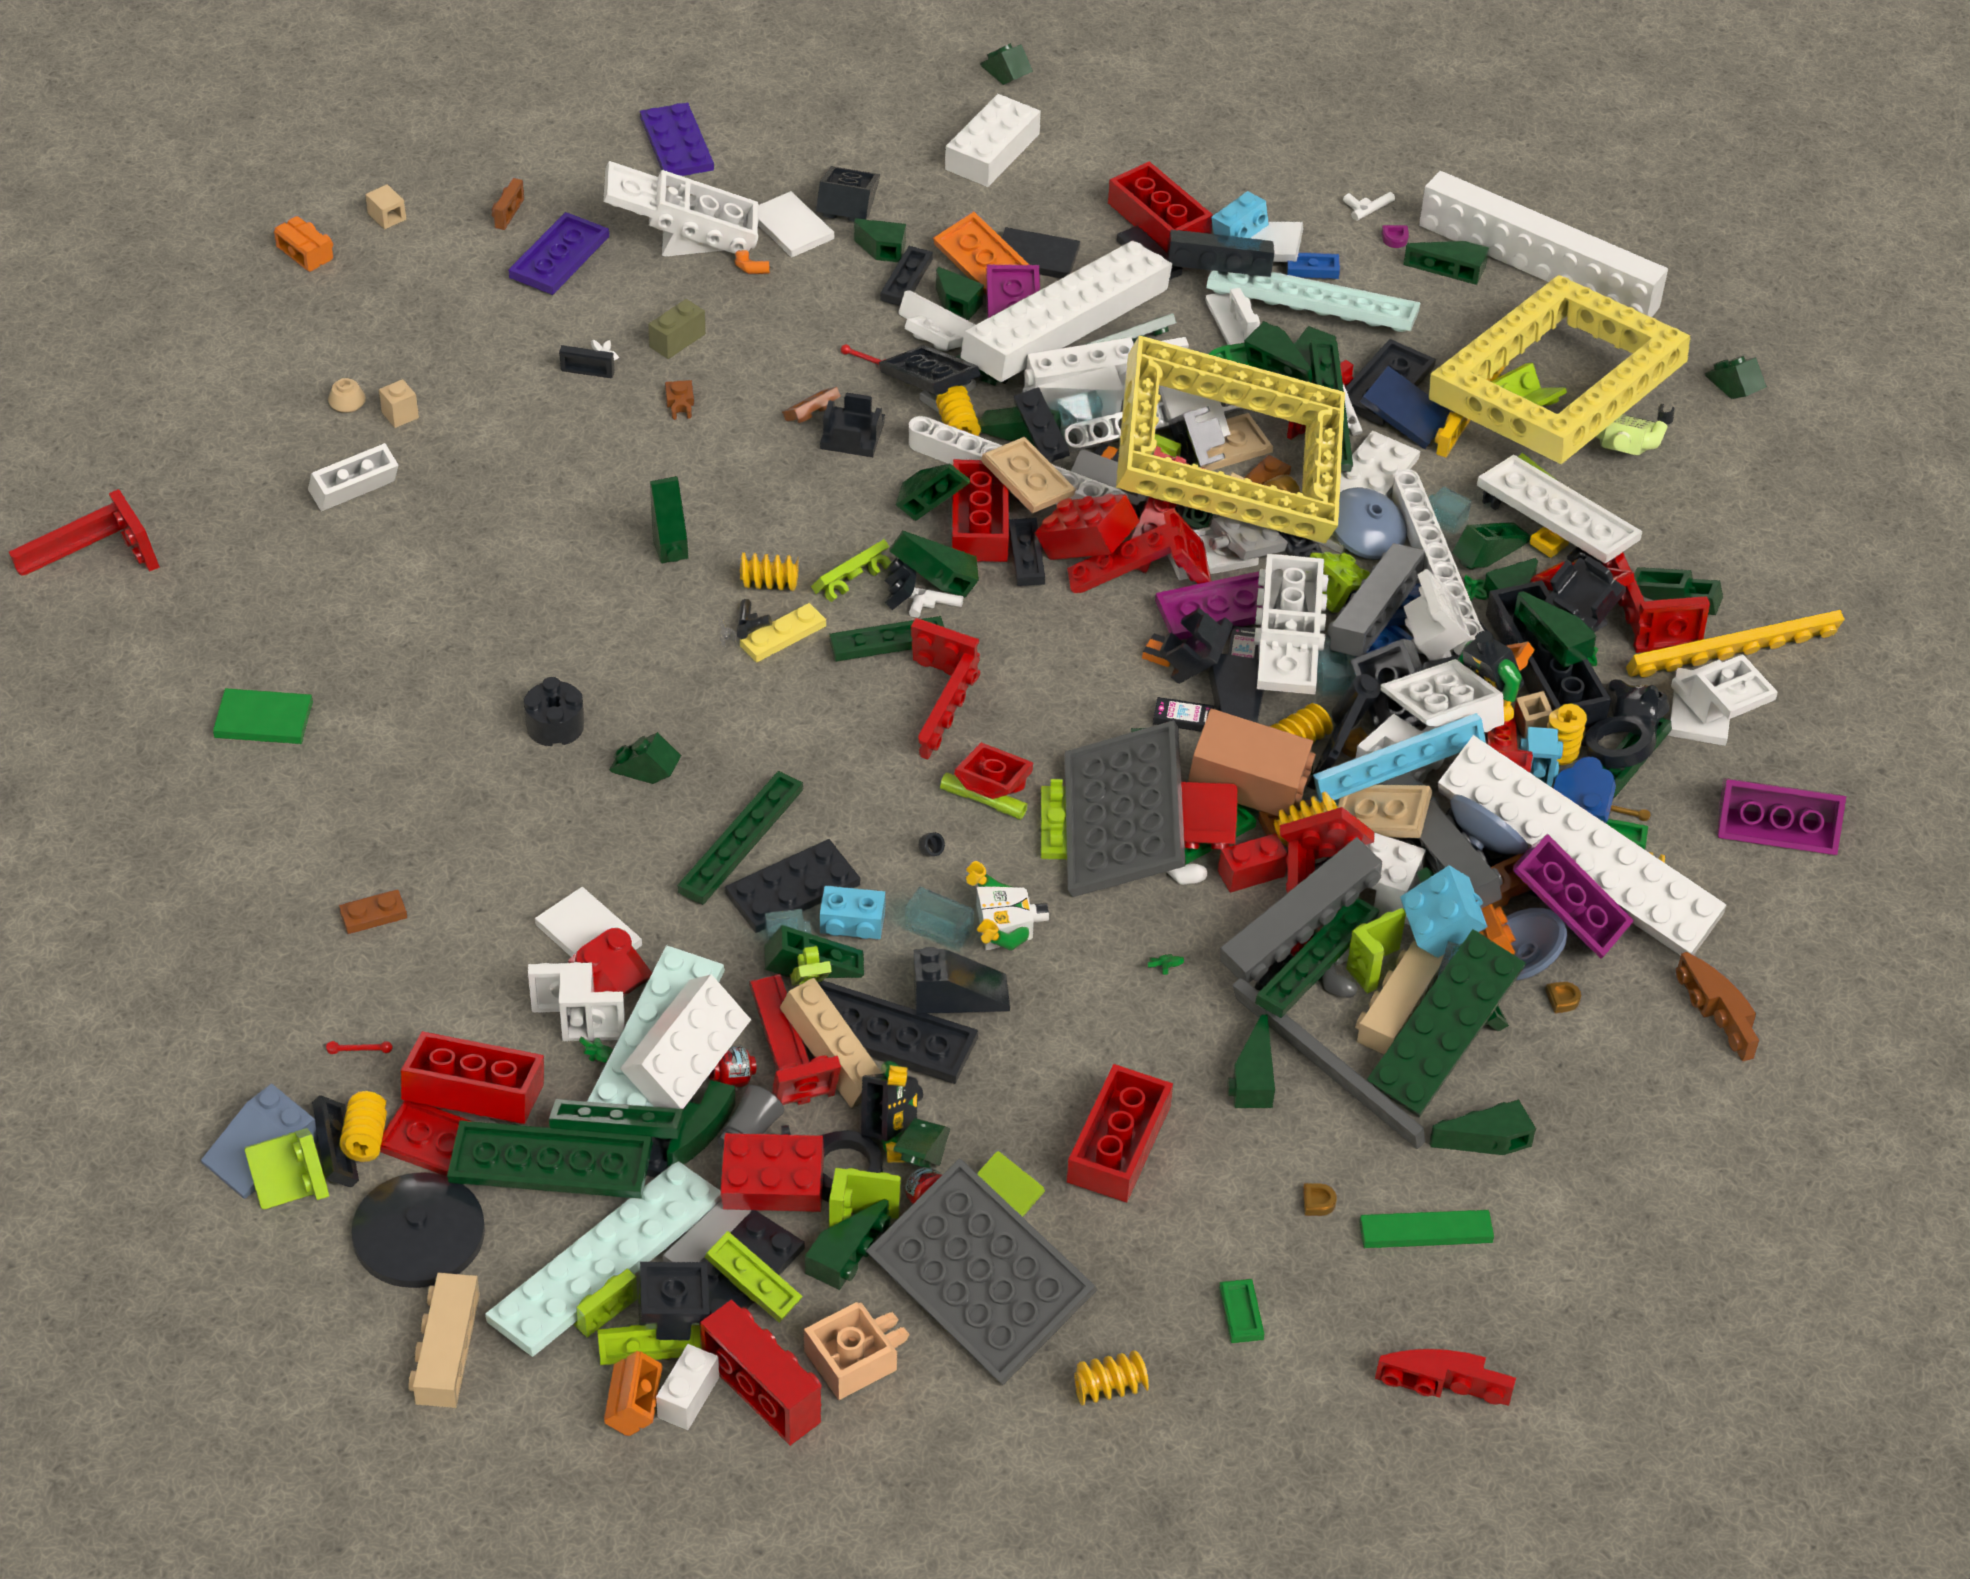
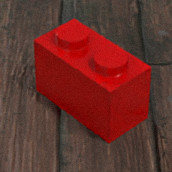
M1274 833L1221 849L1218 873L1229 892L1232 893L1285 877L1286 857L1288 854L1279 837Z

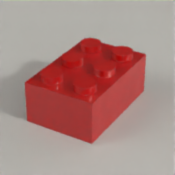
M1106 494L1101 497L1086 496L1082 499L1073 500L1067 498L1057 504L1056 510L1042 521V525L1035 532V535L1050 560L1109 555L1116 550L1140 520L1126 494Z
M725 1133L721 1180L723 1210L821 1212L824 1169L823 1136Z

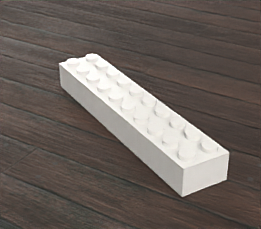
M1439 171L1425 186L1419 226L1454 241H1467L1489 247L1488 256L1547 282H1550L1558 275L1566 277L1649 317H1652L1660 308L1668 268L1443 171Z
M1132 240L965 330L961 358L977 365L983 372L1003 382L1026 369L1028 354L1062 349L1167 290L1172 263Z
M1474 735L1438 782L1439 793L1450 800L1455 794L1462 795L1487 808L1516 830L1527 842L1529 848L1548 833L1634 920L1632 922L1634 925L1680 956L1684 952L1694 955L1725 912V903Z

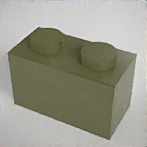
M688 299L683 300L648 324L649 347L665 358L670 359L706 334L705 310Z

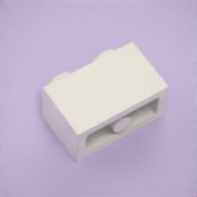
M687 1344L656 1396L657 1416L659 1419L689 1430L719 1379L717 1355Z

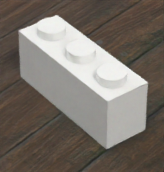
M384 443L311 473L308 491L319 509L324 511L395 481L399 465Z

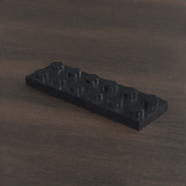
M824 980L818 982L870 1057L885 1062L892 1061L901 1067L956 1084L978 1039L977 1029L927 1013L916 1014L915 1009Z

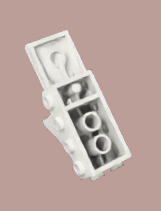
M611 161L608 162L605 168L604 202L615 207L633 211L639 215L648 216L649 226L663 230L662 256L724 250L735 254L738 250H747L749 252L750 248H755L758 241L757 227L759 221L757 201L661 170L659 176L656 177Z
M1186 337L1162 341L1187 349L1189 347ZM1132 338L1028 354L1027 366L1024 372L1025 386L1023 392L1039 387L1050 409L1089 420L1120 413L1122 400H1124L1128 353L1134 345Z
M1267 554L1265 569H1260L1258 586H1264V588H1258L1257 605L1262 606V608H1257L1255 625H1261V628H1255L1254 645H1259L1257 689L1315 694L1318 651L1324 650L1325 634L1320 633V631L1325 630L1326 614H1321V611H1326L1327 594H1322V592L1327 591L1328 575H1323L1324 559Z

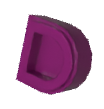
M1382 225V240L1387 246L1401 248L1408 243L1409 231L1407 225Z

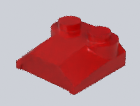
M981 742L955 769L954 774L966 789L990 799L1006 796L1009 793L1013 794L1022 791L1026 786L1027 777L1032 773L1034 763Z
M621 928L606 930L582 946L568 960V963H592L594 992H623L624 997L648 981L652 975L648 966L633 948L630 935Z

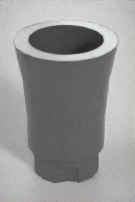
M756 1085L748 1086L737 1109L723 1128V1133L718 1138V1143L724 1150L725 1133L764 1134L784 1113L782 1103L768 1090Z

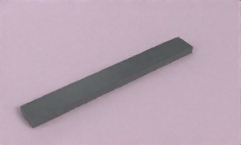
M1239 978L1233 984L1235 997L1241 1004L1258 1018H1260L1261 1014H1268L1270 1028L1416 1149L1425 1143L1423 1127L1288 1015L1285 1014L1282 1018H1279L1255 1004L1256 996L1259 992L1243 978Z

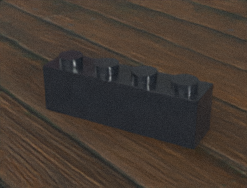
M1171 229L1167 261L1171 262L1172 266L1271 277L1275 254L1274 243L1269 240Z

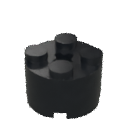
M548 677L543 680V683L530 689L524 697L526 728L532 740L544 746H553L555 743H562V745L570 744L580 737L584 730L583 695L575 686L560 681L556 677Z

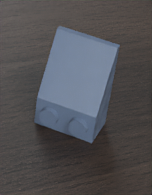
M271 1083L244 1105L204 1155L201 1162L245 1199L256 1189L244 1148L308 1128L316 1144L319 1140L315 1119Z

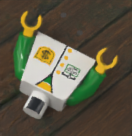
M978 861L972 862L966 868V871L969 873L966 876L967 883L972 886L978 883L979 886L977 887L976 908L980 925L977 931L982 933L981 940L984 943L985 950L1002 947L1012 951L1033 938V922L1049 921L1047 903L1030 904L1026 889L998 882L986 874L984 865Z

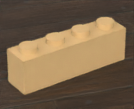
M1414 940L1407 951L1403 949L1397 958L1395 970H1389L1382 984L1383 989L1381 992L1375 991L1369 1003L1370 1009L1367 1013L1362 1012L1355 1026L1359 1030L1357 1042L1385 1054L1445 969L1447 955L1444 954L1437 958L1418 947Z
M812 978L788 991L780 1009L815 1058L823 1055L828 1056V1058L838 1055L841 1071L836 1088L850 1108H853L862 1103V1076L881 1074L882 1072L815 978Z
M437 1273L435 1286H429L427 1304L430 1306L429 1314H423L421 1332L424 1334L423 1342H417L415 1350V1362H418L416 1371H411L409 1377V1391H414L417 1405L457 1407L480 1296L478 1276Z

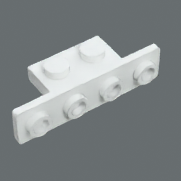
M1241 288L1230 289L1228 294L1215 293L1206 295L1205 301L1228 345L1244 343V340L1260 325L1258 315L1253 313L1250 300L1244 296Z
M910 290L904 293L899 309V315L907 319L904 329L912 332L913 336L917 339L933 343L934 347L941 351L962 347L965 330L975 326V324Z

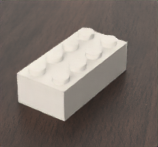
M997 94L946 145L945 170L989 187L1040 134L1041 111Z
M712 974L690 979L620 1069L654 1107L683 1109L751 1019Z

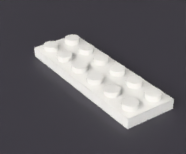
M1372 431L1353 453L1351 472L1341 471L1340 492L1349 488L1363 487L1375 490L1388 497L1393 491L1396 472L1401 469H1411L1419 459L1420 451ZM1333 534L1326 543L1317 542L1340 553L1346 550Z
M1512 455L1478 477V487L1604 563H1607L1641 540V530L1515 455Z

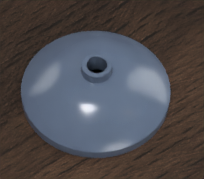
M1363 487L1349 488L1340 492L1338 527L1333 532V535L1347 550L1364 558L1381 559L1382 554L1387 552L1393 543L1404 544L1407 536L1406 523L1403 514L1393 501L1380 492Z
M1455 794L1450 800L1451 810L1458 826L1467 834L1472 847L1476 850L1481 851L1485 848L1497 854L1518 855L1525 853L1529 848L1527 842L1516 830L1487 808L1458 794Z
M1544 908L1524 909L1507 916L1508 922L1504 925L1508 924L1516 938V941L1511 943L1515 951L1514 955L1526 963L1515 981L1530 978L1547 969L1558 958L1567 940V929L1563 920L1555 912Z

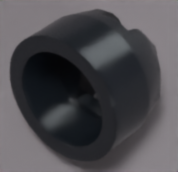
M937 832L926 833L919 839L918 847L923 855L929 857L939 856L944 851L945 841L942 835Z

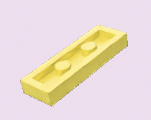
M808 603L773 621L771 626H764L748 634L747 638L740 639V647L757 663L826 627V619Z

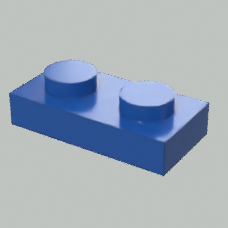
M1298 253L1296 262H1287V275L1339 279V254Z

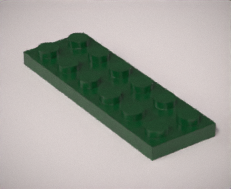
M1472 929L1372 1071L1367 1081L1377 1090L1420 1117L1520 975L1526 963Z
M460 1120L447 1178L449 1183L642 1199L653 1144L652 1136Z

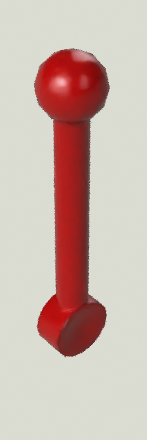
M847 344L842 345L840 349L844 355L851 354L878 365L879 362L883 361L853 350Z
M331 1041L326 1045V1050L329 1054H336L339 1051H382L387 1054L393 1049V1045L389 1041L381 1044L338 1045L337 1042Z

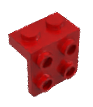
M1181 782L1185 848L1199 849V843H1211V849H1224L1229 847V844H1236L1237 786L1226 783Z

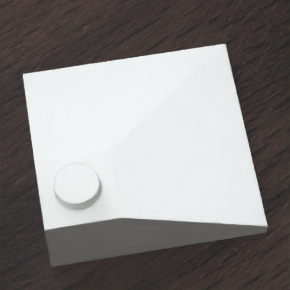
M1456 659L1380 685L1381 691L1429 726L1440 727L1475 713L1482 718L1484 732H1489L1495 727L1504 725L1503 693Z

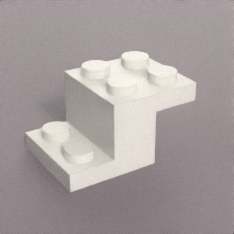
M1426 569L1418 574L1421 587H1419L1421 596L1404 606L1407 615L1405 623L1410 632L1413 633L1414 639L1412 641L1416 651L1419 654L1424 653L1429 661L1451 657L1450 650L1471 637L1457 598Z
M1743 654L1723 663L1719 659L1675 677L1671 684L1675 692L1704 724L1726 716L1729 720L1776 700L1778 693Z
M1393 714L1357 746L1356 758L1438 727L1428 726L1423 731H1420ZM1444 759L1412 770L1409 773L1416 781L1420 780L1423 782L1432 769L1437 770L1442 765Z
M1374 833V843L1367 844L1366 846L1382 860L1381 879L1372 887V889L1377 890L1374 907L1380 910L1379 915L1382 916L1387 912H1393L1400 908L1404 909L1400 896L1421 884L1416 873L1423 869L1426 849ZM1406 915L1405 924L1410 925Z
M592 963L528 964L532 1012H560L563 1041H579L581 1036L589 1041H594L595 1038H600V1040H619L626 1026L623 992H594Z

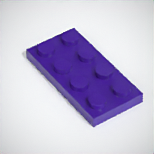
M688 102L640 111V119L661 170L679 176L714 170V162Z
M565 212L508 269L509 278L554 295L609 238V228Z

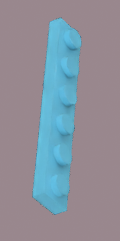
M1475 713L1314 774L1319 801H1323L1322 792L1324 791L1333 800L1460 753L1473 735L1486 743L1482 718Z

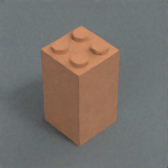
M1210 709L1193 755L1188 782L1235 784L1238 788V804L1279 816V810L1283 809L1287 815H1290V805L1293 804L1299 810L1304 788L1307 786L1311 775V768L1316 756L1315 753L1311 752L1313 740Z

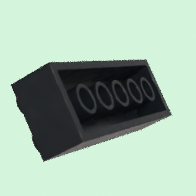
M1541 580L1490 591L1486 617L1500 642L1505 646L1529 642L1534 648V652L1528 659V664L1520 671L1529 694L1544 691L1552 711L1559 709L1564 704L1572 703L1579 706L1586 714L1585 728L1606 719L1611 698L1589 660L1585 659L1564 668L1514 613L1518 593L1522 591L1543 601L1547 599L1550 593L1544 582Z

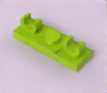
M885 539L881 540L821 576L811 588L815 594L825 590L826 598L833 602L837 598L834 588L838 589L842 595L846 594L849 588L842 580L848 578L849 581L854 580L864 572L862 567L868 564V570L873 576L880 572L876 563L882 564L883 568L887 569L891 561L883 553L890 546Z
M1051 779L1050 786H1041V859L1067 860L1065 786H1062L1063 779Z
M817 946L804 948L803 954L797 956L798 967L790 975L792 986L801 985L812 978L820 982L832 972L830 961L819 963Z
M729 1231L704 1256L736 1287L779 1323L803 1297Z
M657 1323L646 1324V1326L631 1325L629 1327L598 1329L600 1365L615 1364L622 1359H627V1356L636 1351L643 1352L654 1360L680 1358L687 1344L701 1349L699 1323L692 1324L689 1340H657Z

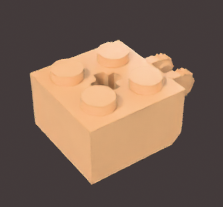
M856 1302L804 1329V1352L838 1400L897 1370V1351L895 1348L907 1341L909 1333L904 1327H900L886 1335L884 1334L897 1324L898 1318L893 1312L873 1319L864 1305Z

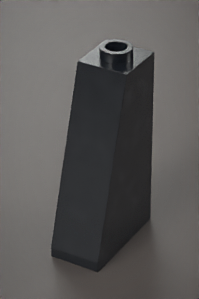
M1221 653L1217 664L1209 668V679L1216 710L1256 723L1259 722L1264 690L1257 689L1259 659Z

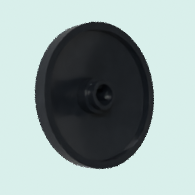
M420 1172L392 1178L373 1189L357 1208L352 1222L351 1233L356 1256L361 1265L371 1275L394 1286L421 1288L435 1285L437 1273L460 1274L473 1262L483 1244L485 1223L482 1207L478 1199L464 1184L449 1183L445 1175Z

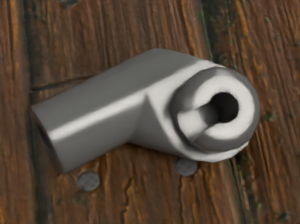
M1334 964L1322 976L1324 988L1328 993L1351 998L1357 992L1356 983L1347 977L1338 975Z

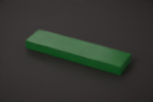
M1489 1210L1360 1215L1359 1220L1364 1248L1493 1243L1494 1240Z

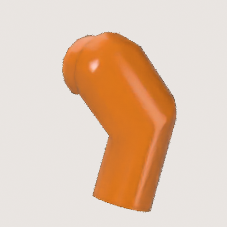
M738 250L735 253V265L748 274L770 273L769 261H752L749 259V252L747 250Z

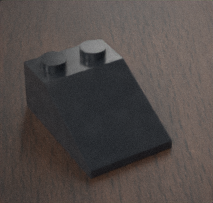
M830 166L819 184L816 212H821L822 216L828 218H837V215L845 216L847 220L852 222L855 221V218L867 220L874 201L880 174Z
M1400 639L1351 660L1356 676L1361 674L1370 675L1377 680L1379 685L1423 670L1413 641L1407 639ZM1381 690L1369 708L1376 729L1393 714L1415 728L1425 724Z
M935 947L914 949L916 1014L1010 1011L1007 976L1005 973L947 949H937Z

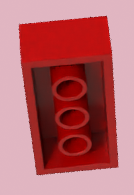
M1150 161L1109 180L1108 204L1133 226L1138 225L1166 252L1168 250L1171 229L1212 234L1211 217L1213 214Z
M953 459V466L968 477L970 483L952 495V548L977 556V561L1008 562V488L981 460Z
M424 1031L419 1035L401 1069V1100L521 1124L526 1123L544 1086V1055Z
M1113 1064L1068 1159L1067 1183L1127 1203L1171 1107L1173 1083Z
M731 1299L700 1322L702 1350L718 1356L719 1376L790 1446L821 1423L822 1386L819 1379L812 1372L807 1373L799 1365L797 1358L789 1350L784 1351L777 1344L775 1337L768 1329H762L756 1324L752 1314L745 1307L740 1308Z

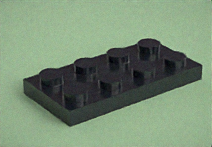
M1389 339L1345 387L1355 413L1383 426L1386 421L1360 402L1366 392L1388 366L1415 386H1418L1433 370L1436 359Z
M925 345L879 362L881 373L904 381L906 384L917 386L919 389L932 392L934 395L944 394L948 392V388L956 385H967L971 382V379L980 376L977 365Z
M827 839L726 885L725 894L753 931L758 933L822 903L825 886L855 888L860 885L861 878L832 841Z
M752 1210L731 1231L735 1238L779 1276L805 1249V1242L756 1210ZM705 1259L703 1262H707L710 1315L731 1299L740 1308L745 1307L748 1310L755 1301H752L722 1272Z

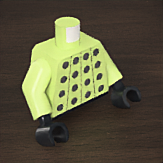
M1660 404L1658 407V421L1656 422L1622 414L1595 437L1600 440V444L1604 448L1641 455L1646 450L1658 448L1668 428L1667 425L1673 422L1675 408L1672 407L1671 411L1664 412V404Z

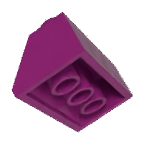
M1723 778L1719 803L1718 838L1838 855L1847 796Z
M1548 833L1528 848L1513 865V871L1600 959L1607 954L1634 921Z

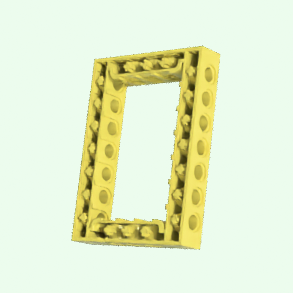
M1558 275L1433 371L1430 376L1429 400L1562 464L1687 362L1690 335ZM1565 317H1567V324L1569 326L1586 331L1596 339L1601 338L1615 345L1614 347L1618 349L1622 348L1633 353L1558 414L1486 380L1487 378L1491 379L1493 374L1501 367L1509 365V361L1515 356L1523 354L1525 349L1533 342H1538L1547 331L1555 329L1556 324Z
M1139 335L1128 353L1116 488L1326 543L1338 527L1345 392ZM1159 385L1306 425L1302 493L1297 492L1295 494L1277 489V486L1274 485L1269 487L1250 482L1251 479L1248 478L1243 480L1224 475L1222 471L1217 473L1198 468L1196 464H1192V466L1172 461L1170 457L1161 458L1151 455L1157 445V440L1154 437L1155 427L1159 421V418L1156 417L1157 404L1161 395H1158Z

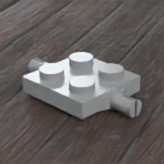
M1224 516L1213 518L1210 528L1218 535V537L1210 538V548L1212 550L1222 547L1229 548L1242 560L1285 551L1288 544L1276 530Z

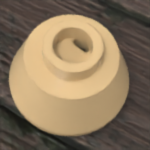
M342 378L336 381L328 397L329 405L342 413H351L358 410L366 400L365 393L358 383L349 378Z

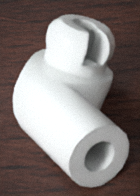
M1187 864L1185 867L1166 872L1181 885L1199 883L1207 877L1206 868L1199 864Z

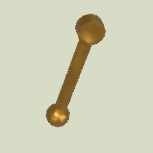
M1611 805L1610 811L1638 817L1641 821H1648L1651 813L1646 809L1636 811Z

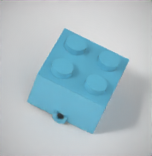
M1450 865L1400 896L1417 946L1437 958L1463 943L1472 929L1480 932L1488 927L1480 908L1483 901L1474 892L1470 878Z

